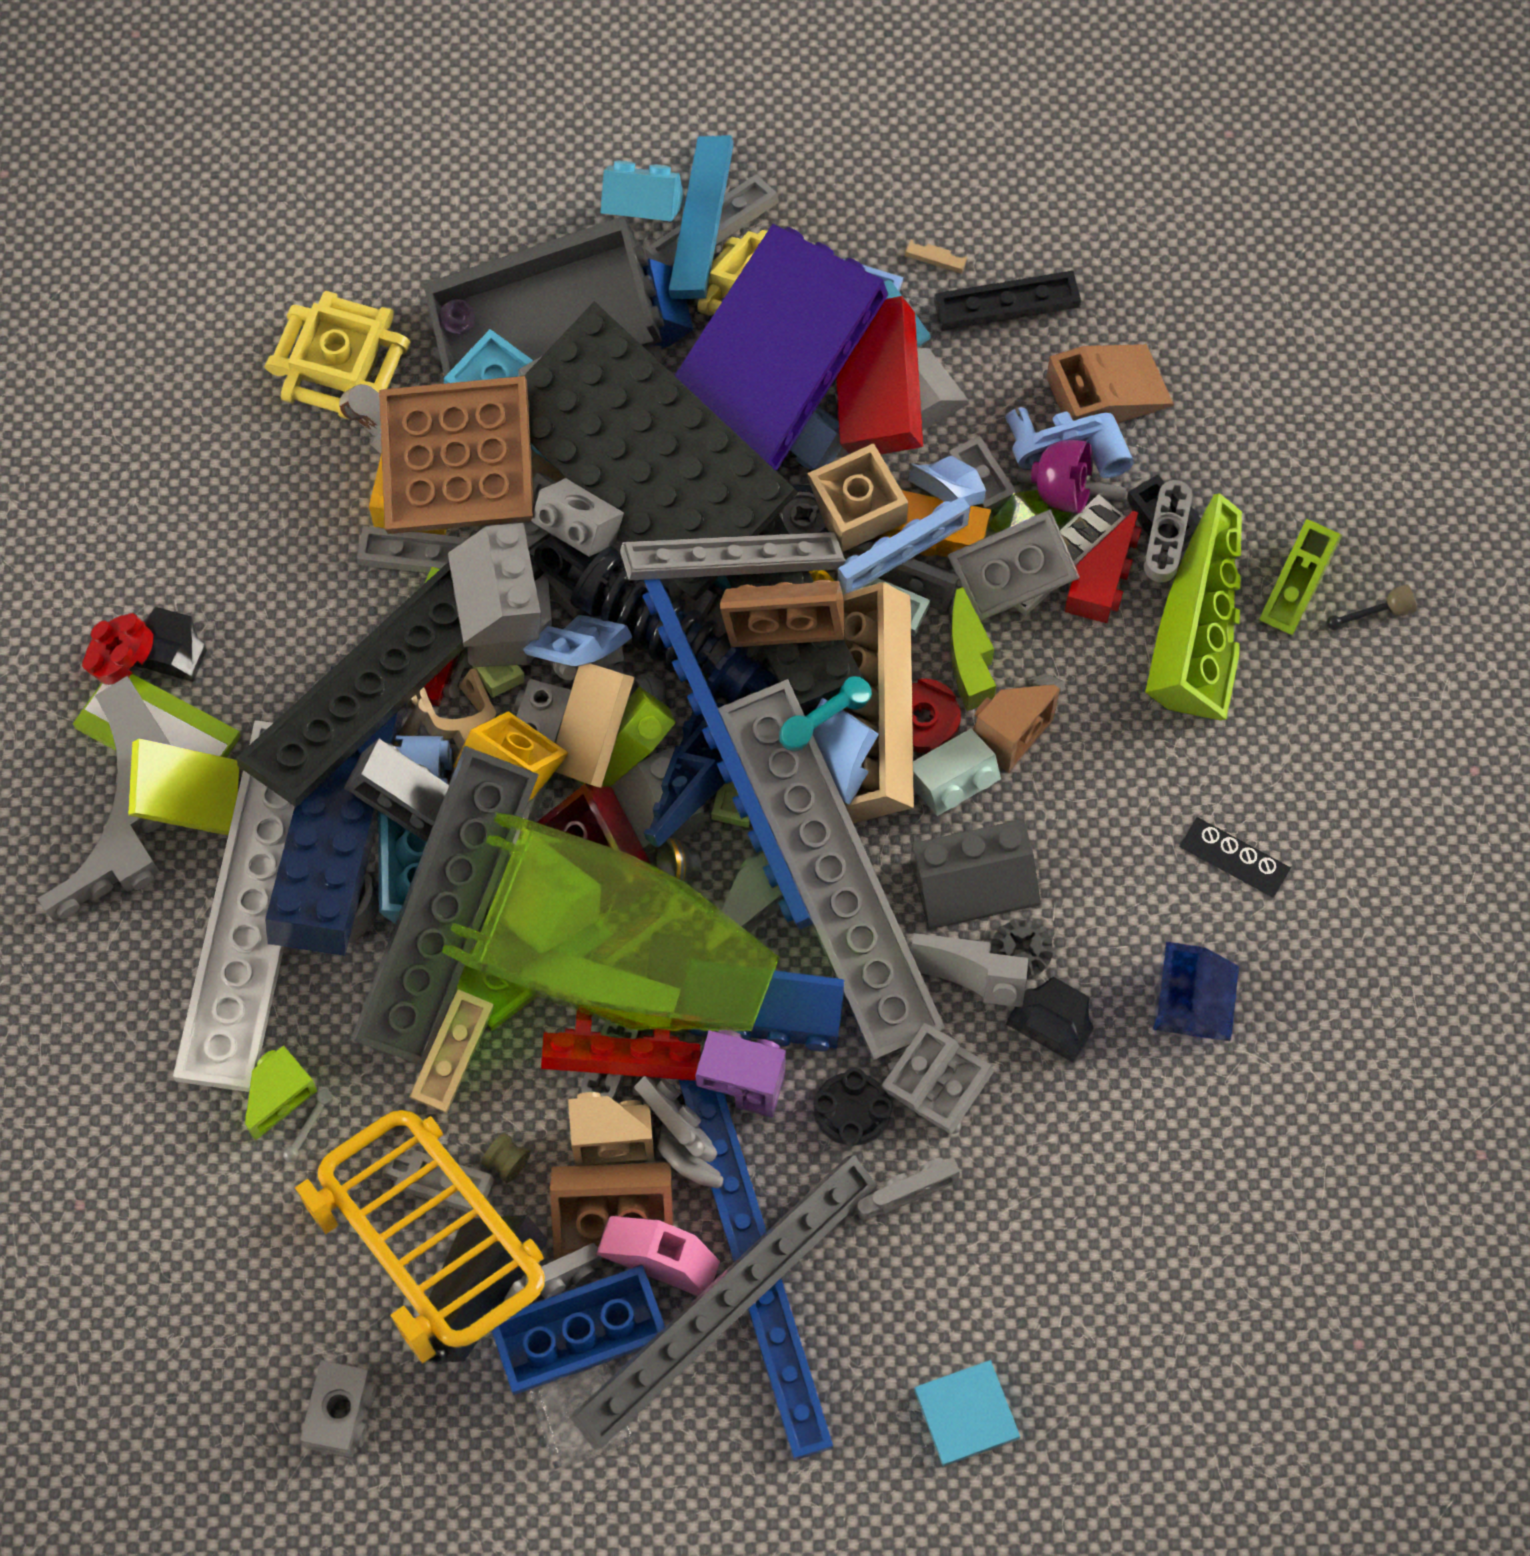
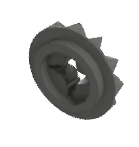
M1013 918L1009 923L999 926L992 939L991 953L1013 956L1016 947L1013 939L1022 943L1026 939L1032 938L1029 946L1032 955L1024 951L1015 955L1016 957L1028 958L1027 978L1043 972L1049 965L1053 955L1052 938L1045 931L1044 925L1039 926L1032 922L1030 918L1026 920H1016Z

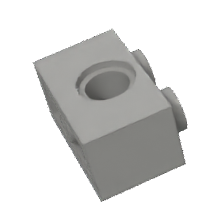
M565 478L539 490L533 512L534 518L531 522L585 555L591 556L615 544L624 512Z
M320 1360L300 1437V1442L306 1449L353 1458L355 1448L363 1446L367 1424L362 1423L365 1408L373 1406L377 1390V1384L372 1383L373 1378L369 1370ZM346 1401L351 1404L350 1412L344 1418L335 1419L331 1417V1409L336 1403Z

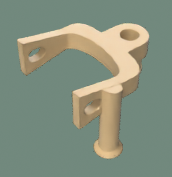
M477 669L469 670L459 688L479 713L460 719L440 718L435 714L423 687L407 702L413 711L400 730L399 736H415L423 723L431 736H443L444 739L453 738L458 747L454 752V759L456 761L470 730L496 716V710L490 702Z

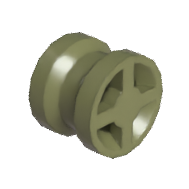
M502 1133L489 1146L482 1158L481 1164L487 1169H495L499 1172L501 1180L505 1183H510L524 1168L531 1152L526 1147H517L513 1144L511 1136L507 1133Z

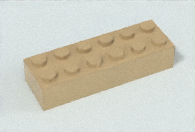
M885 582L843 594L844 641L863 679L869 683L872 691L870 700L863 708L853 710L845 707L843 710L879 734L861 764L869 773L850 805L844 802L853 824L914 808L910 595Z

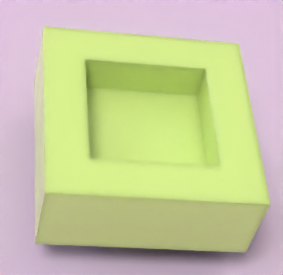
M518 665L473 667L477 669L484 688L492 698L524 683V672Z
M733 782L727 785L725 783L717 791L711 814L712 820L749 828L750 820L748 816L741 819L732 800L733 797L738 795Z

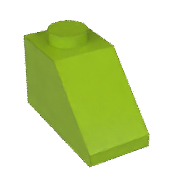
M284 1045L277 1051L271 1050L265 1053L258 1060L257 1067L252 1070L245 1125L255 1141L317 1092L313 1079Z

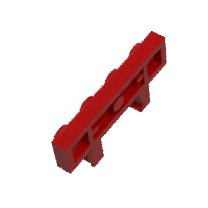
M577 1011L575 1029L566 1028L565 1032L543 1033L541 1069L696 1081V1071L700 1061V1044L679 1041V1037L670 1036V1025L668 1028L654 1023L653 1036L644 1035V1038L638 1039L614 1038L601 1035V1032L591 1031L592 1012Z

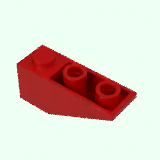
M1132 511L1077 564L1076 569L1080 578L1071 582L1065 607L1066 613L1108 623L1111 611H1119L1124 591L1117 588L1120 579H1128L1133 559L1127 558L1129 547L1137 548L1142 527L1135 526L1138 512Z

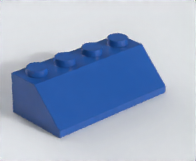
M687 960L682 1010L683 1029L689 1030L693 1035L707 1037L709 1030L719 1032L720 1029H727L739 1033L742 1036L741 1039L749 1041L751 1038L765 1039L775 1042L781 1047L789 1046L790 1043L804 1044L806 1048L813 1051H827L829 1048L837 1049L843 1008L844 979Z
M640 1265L530 1304L493 1329L492 1334L514 1396L639 1351L665 1325L644 1267Z

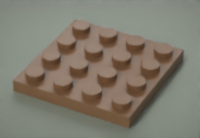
M525 376L379 390L384 519L387 534L531 521L534 518L528 390Z

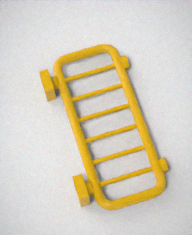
M398 1110L382 1116L330 1151L323 1158L318 1167V1179L323 1187L321 1190L317 1191L309 1179L296 1186L295 1189L307 1211L325 1235L339 1226L331 1212L338 1207L418 1312L419 1316L413 1318L403 1305L390 1314L403 1339L423 1364L436 1355L428 1340L433 1335L447 1346L455 1348L468 1346L531 1304L540 1295L544 1287L545 1276L541 1266L538 1264L544 1257L531 1238L523 1244L439 1142L438 1139L443 1136V1133L436 1121L431 1116L422 1121L419 1116L411 1111ZM397 1126H406L413 1133L414 1137L341 1185L335 1178L334 1170L339 1164ZM420 1142L433 1158V1161L360 1210L346 1191ZM439 1166L453 1185L381 1234H378L365 1216ZM459 1191L473 1209L398 1260L384 1241ZM479 1216L493 1235L418 1286L404 1266L470 1220ZM499 1240L514 1260L438 1312L424 1294V1291ZM520 1266L528 1277V1283L522 1290L469 1327L459 1331L450 1328L443 1318Z

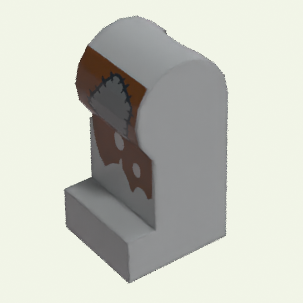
M356 385L342 394L339 401L340 410L346 418L358 421L375 436L370 445L379 453H382L379 393L369 385Z

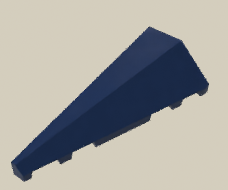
M716 702L718 708L724 706V704ZM693 709L689 721H685L682 730L684 735L680 746H675L661 785L663 793L660 801L653 806L654 818L650 829H645L644 831L645 839L654 847H660L725 784L717 766V763L723 761L718 748L710 749L702 732V729L708 727L703 714L696 716Z

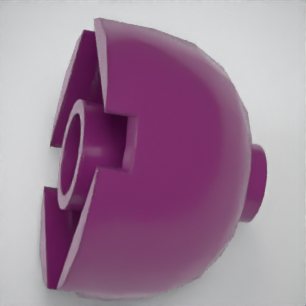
M1082 440L1058 441L1049 445L1044 450L1039 462L1035 461L1033 463L1031 482L1037 484L1038 494L1046 505L1054 510L1065 513L1083 512L1090 493V489H1085L1087 475L1092 476L1093 471L1091 444Z

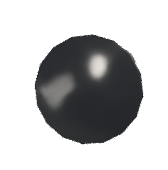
M850 1068L845 1073H839L826 1080L817 1091L813 1101L815 1121L822 1133L834 1142L847 1146L865 1145L878 1138L887 1128L892 1113L890 1097L881 1087L882 1084L858 1068Z

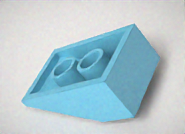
M614 161V166L609 165L604 169L600 210L602 214L672 221L684 206L680 174L672 173L669 166L649 165V170L635 168L634 162Z

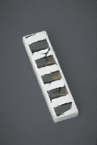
M1099 494L1085 507L1082 513H1078L1060 530L1075 567L1126 518ZM1053 590L1014 607L1026 616Z

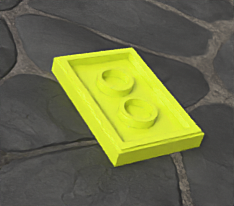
M143 739L133 741L128 815L228 836L238 796L239 767L237 766V760Z

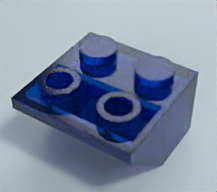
M1166 942L1161 956L1153 1030L1230 1042L1239 966L1206 947Z

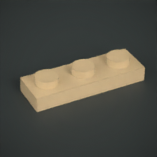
M459 989L457 990L411 1092L410 1098L447 1114L493 1012L494 1004Z

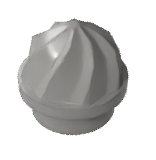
M641 674L637 679H634L630 697L640 686L661 702L665 700L666 689L662 680L649 674Z

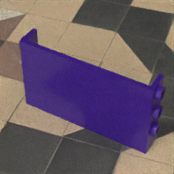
M772 223L674 376L777 471L889 295L884 281L865 271L864 266L858 261L849 257L843 260L834 255L833 250L825 244L816 242L814 245L804 240L803 235L797 230L788 226L782 229Z

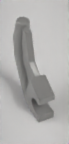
M664 1123L661 1125L657 1136L656 1148L677 1172L697 1184L720 1188L723 1184V1177L720 1176V1172L704 1160L693 1156L686 1146L676 1139Z

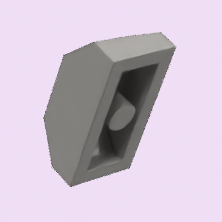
M981 436L948 451V457L953 456L976 469L986 489L984 503L974 506L992 510L1016 499V490Z

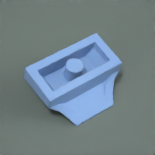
M949 456L927 465L911 463L913 469L910 470L908 481L944 502H952L962 496L969 506L984 503L986 489L977 470L959 459Z

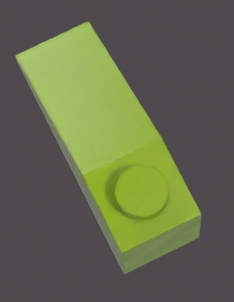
M1309 519L1305 520L1259 618L1260 621L1290 635L1294 634L1331 561L1342 534Z
M640 686L627 701L602 786L610 787L649 755L676 723L669 707Z

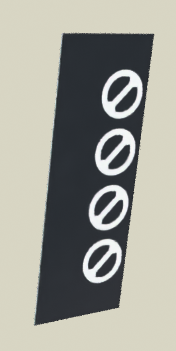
M1196 817L1179 846L1183 850L1272 898L1275 897L1291 869L1286 864Z

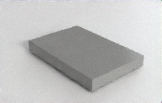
M1051 509L948 554L956 576H959L960 585L964 588L980 621L1080 578Z

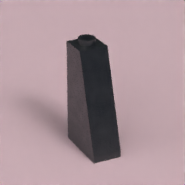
M528 1215L501 1216L522 1244L531 1238L539 1250L542 1251L548 1239ZM473 1218L460 1227L442 1269L493 1235L481 1218ZM498 1240L437 1282L428 1299L439 1312L514 1259ZM518 1266L443 1319L451 1329L456 1331L469 1327L504 1302V1298L514 1282L524 1277V1271ZM433 1335L428 1340L436 1355L428 1359V1361L435 1364L464 1362L478 1341L468 1346L455 1348L445 1345Z

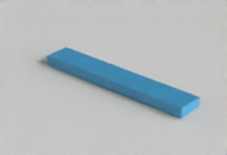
M732 135L698 136L669 286L671 299L706 298L734 145Z

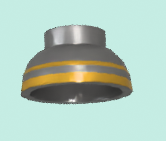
M671 837L660 847L656 848L655 866L661 888L667 892L678 890L684 887L690 878H696L699 875L700 857L696 848H688L682 841Z

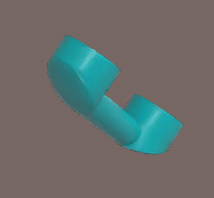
M858 676L849 677L842 685L839 694L805 717L798 715L789 718L779 732V740L782 746L790 751H800L810 741L813 729L845 707L853 710L863 708L872 695L869 683Z

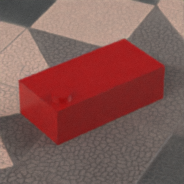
M903 296L888 298L880 307L836 377L840 445L848 454L873 443L880 455L923 447L915 312Z

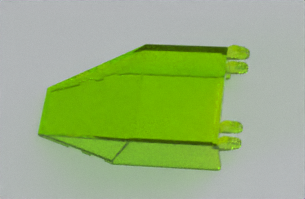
M497 813L495 822L502 827L520 831L516 844L506 841L499 836L488 835L486 843L500 850L512 853L481 932L453 923L451 931L455 932L456 935L477 941L472 955L452 945H445L442 953L493 981L629 1030L665 1029L680 1031V1029H701L702 1031H752L779 960L777 954L686 882L630 854L515 815Z

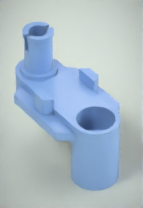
M1018 408L1020 417H1018L1015 409L1010 411L1005 417L1016 440L1012 451L1018 466L1022 469H1032L1033 463L1040 461L1042 453L1049 445L1062 440H1082L1090 443L1094 463L1100 476L1103 478H1113L1122 475L1134 463L1114 415L1111 413H1100L1073 421L1069 412H1062L1053 417L1054 427L1035 432L1026 408Z

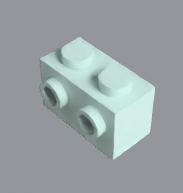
M972 728L913 761V788L937 816L956 807L981 790L989 788L1001 779L995 753Z

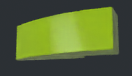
M961 587L956 589L953 605L950 650L957 688L966 711H970L979 707L987 697L991 700L995 697L996 684L987 666L992 665L994 647L964 588Z

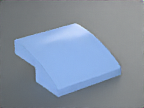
M578 615L564 629L547 626L539 634V640H532L523 650L529 656L565 665L579 666L597 661L611 654L631 639L632 635L627 625Z
M822 698L817 708L829 700ZM842 709L813 729V736L843 802L850 805L869 773L861 764L879 734Z

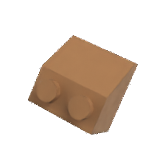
M1053 684L1003 689L992 700L987 697L976 710L977 722L973 727V731L995 753L998 766L1009 773L1054 720L1060 688Z

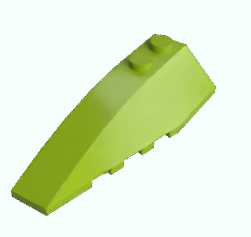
M1220 493L1214 494L1179 565L1159 625L1145 693L1168 710L1222 721L1227 720L1239 659V643L1234 641V625L1240 624V610L1234 608L1235 590H1239L1241 587V575L1238 574L1235 566V557L1241 556L1242 511Z

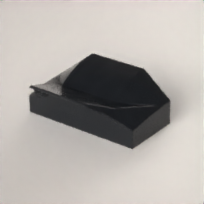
M1159 474L1128 491L1127 495L1132 511L1138 512L1137 521L1149 537L1159 491L1165 483ZM1172 494L1168 512L1176 513L1179 495ZM1190 506L1183 544L1191 540L1201 520L1192 506ZM1163 524L1158 528L1159 534L1164 538H1174L1179 534L1177 528L1171 524Z
M155 607L144 620L146 626L153 633L151 651L142 665L136 661L133 666L194 682L206 653V647L196 634L193 617Z
M1055 977L1050 978L1037 988L1026 989L1023 1006L1015 1007L1006 1023L1009 1027L1073 1063L1094 1030L1089 1019V996Z

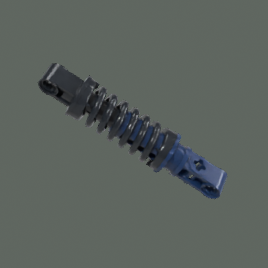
M552 535L535 549L534 559L540 570L573 591L570 601L571 605L582 609L590 616H600L601 621L627 625L632 635V643L638 650L648 649L651 659L654 661L664 660L665 668L669 672H676L672 661L678 659L673 646L666 649L657 628L663 626L658 613L651 615L642 596L649 592L644 580H639L634 585L635 580L628 579L625 568L623 569L622 556L615 548L610 546L601 552L587 556ZM619 568L623 569L620 574L617 573ZM664 586L665 589H666V591H667L668 596H670V590H669V588H667L666 586ZM677 598L672 602L714 698L720 694L728 699L727 703L729 704L779 683L776 676L765 669L764 664L758 660L753 662L752 659L746 656L749 646L731 647L727 632L720 638L715 635L718 629L716 621L709 620L702 626L699 624L702 618L700 610L693 609L686 615L683 613L686 607V602L683 598ZM818 705L804 710V716L813 712Z

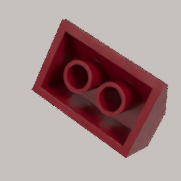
M585 783L532 825L537 837L602 885L600 916L634 903L660 883L612 787L601 786L600 788Z

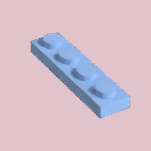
M962 496L952 502L945 501L938 505L932 514L922 520L914 519L910 521L898 534L891 538H881L870 550L862 555H853L847 558L844 565L838 568V581H840L842 593L846 594L860 589L967 526L970 513L968 503Z

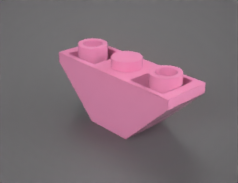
M610 1216L596 1253L598 1256L630 1269L643 1265L647 1276L696 1296H699L714 1282L720 1264L719 1259L696 1235L660 1220Z

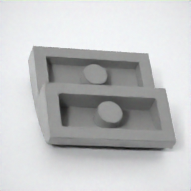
M924 1023L881 1087L905 1106L952 1135L995 1070L990 1063L961 1048L957 1040Z

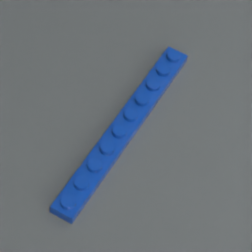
M661 579L644 580L649 591L642 595L651 615L658 613L663 623V626L657 628L666 649L673 646L678 657L677 660L672 661L674 669L681 683L688 680L693 693L687 695L690 705L696 716L703 714L708 727L702 729L705 739L711 750L718 748L723 761L717 763L726 785L733 782L738 795L732 798L741 819L748 816L752 824L753 830L747 832L756 853L763 851L769 864L763 867L765 875L771 887L774 888L779 885L784 899L779 901L778 904L787 923L794 921L799 930L813 924V921L740 761Z
M678 1079L685 1106L692 1109L701 1119V1122L698 1124L699 1127L710 1138L712 1145L717 1151L716 1158L707 1163L720 1172V1176L723 1177V1184L718 1189L710 1188L734 1263L767 1230L724 1093L696 1086V1081ZM780 1278L748 1309L790 1450L794 1461L832 1450L833 1443L785 1288Z

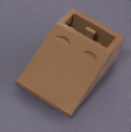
M1147 344L1081 346L1049 357L1046 379L1061 413L1069 412L1073 421L1100 413H1111L1114 415L1116 422L1121 423L1173 406V401Z

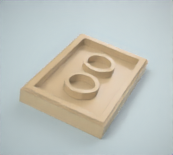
M592 663L578 666L556 740V744L569 753L555 772L601 788L634 677Z

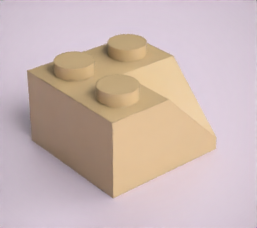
M874 443L808 473V479L823 522L829 532H835L842 552L907 523L908 501Z
M585 1092L577 1095L575 1099H568L571 1146L576 1166L655 1161L651 1109L648 1104H642L638 1100H628L618 1104L611 1097L601 1096L597 1092Z

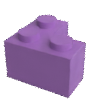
M720 1029L719 1032L709 1030L696 1071V1086L735 1096V1108L773 1118L785 1077L786 1050L780 1049L777 1043L765 1039H759L757 1043L741 1039L742 1036L739 1033L731 1030Z

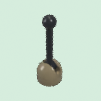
M1405 584L1392 589L1385 603L1341 617L1332 615L1328 617L1326 624L1329 629L1336 630L1343 623L1387 609L1397 616L1408 615L1417 611L1416 601L1410 586Z

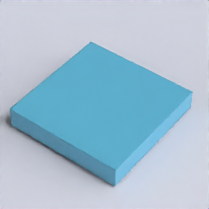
M991 1360L914 1387L916 1397L943 1467L1020 1439V1434Z

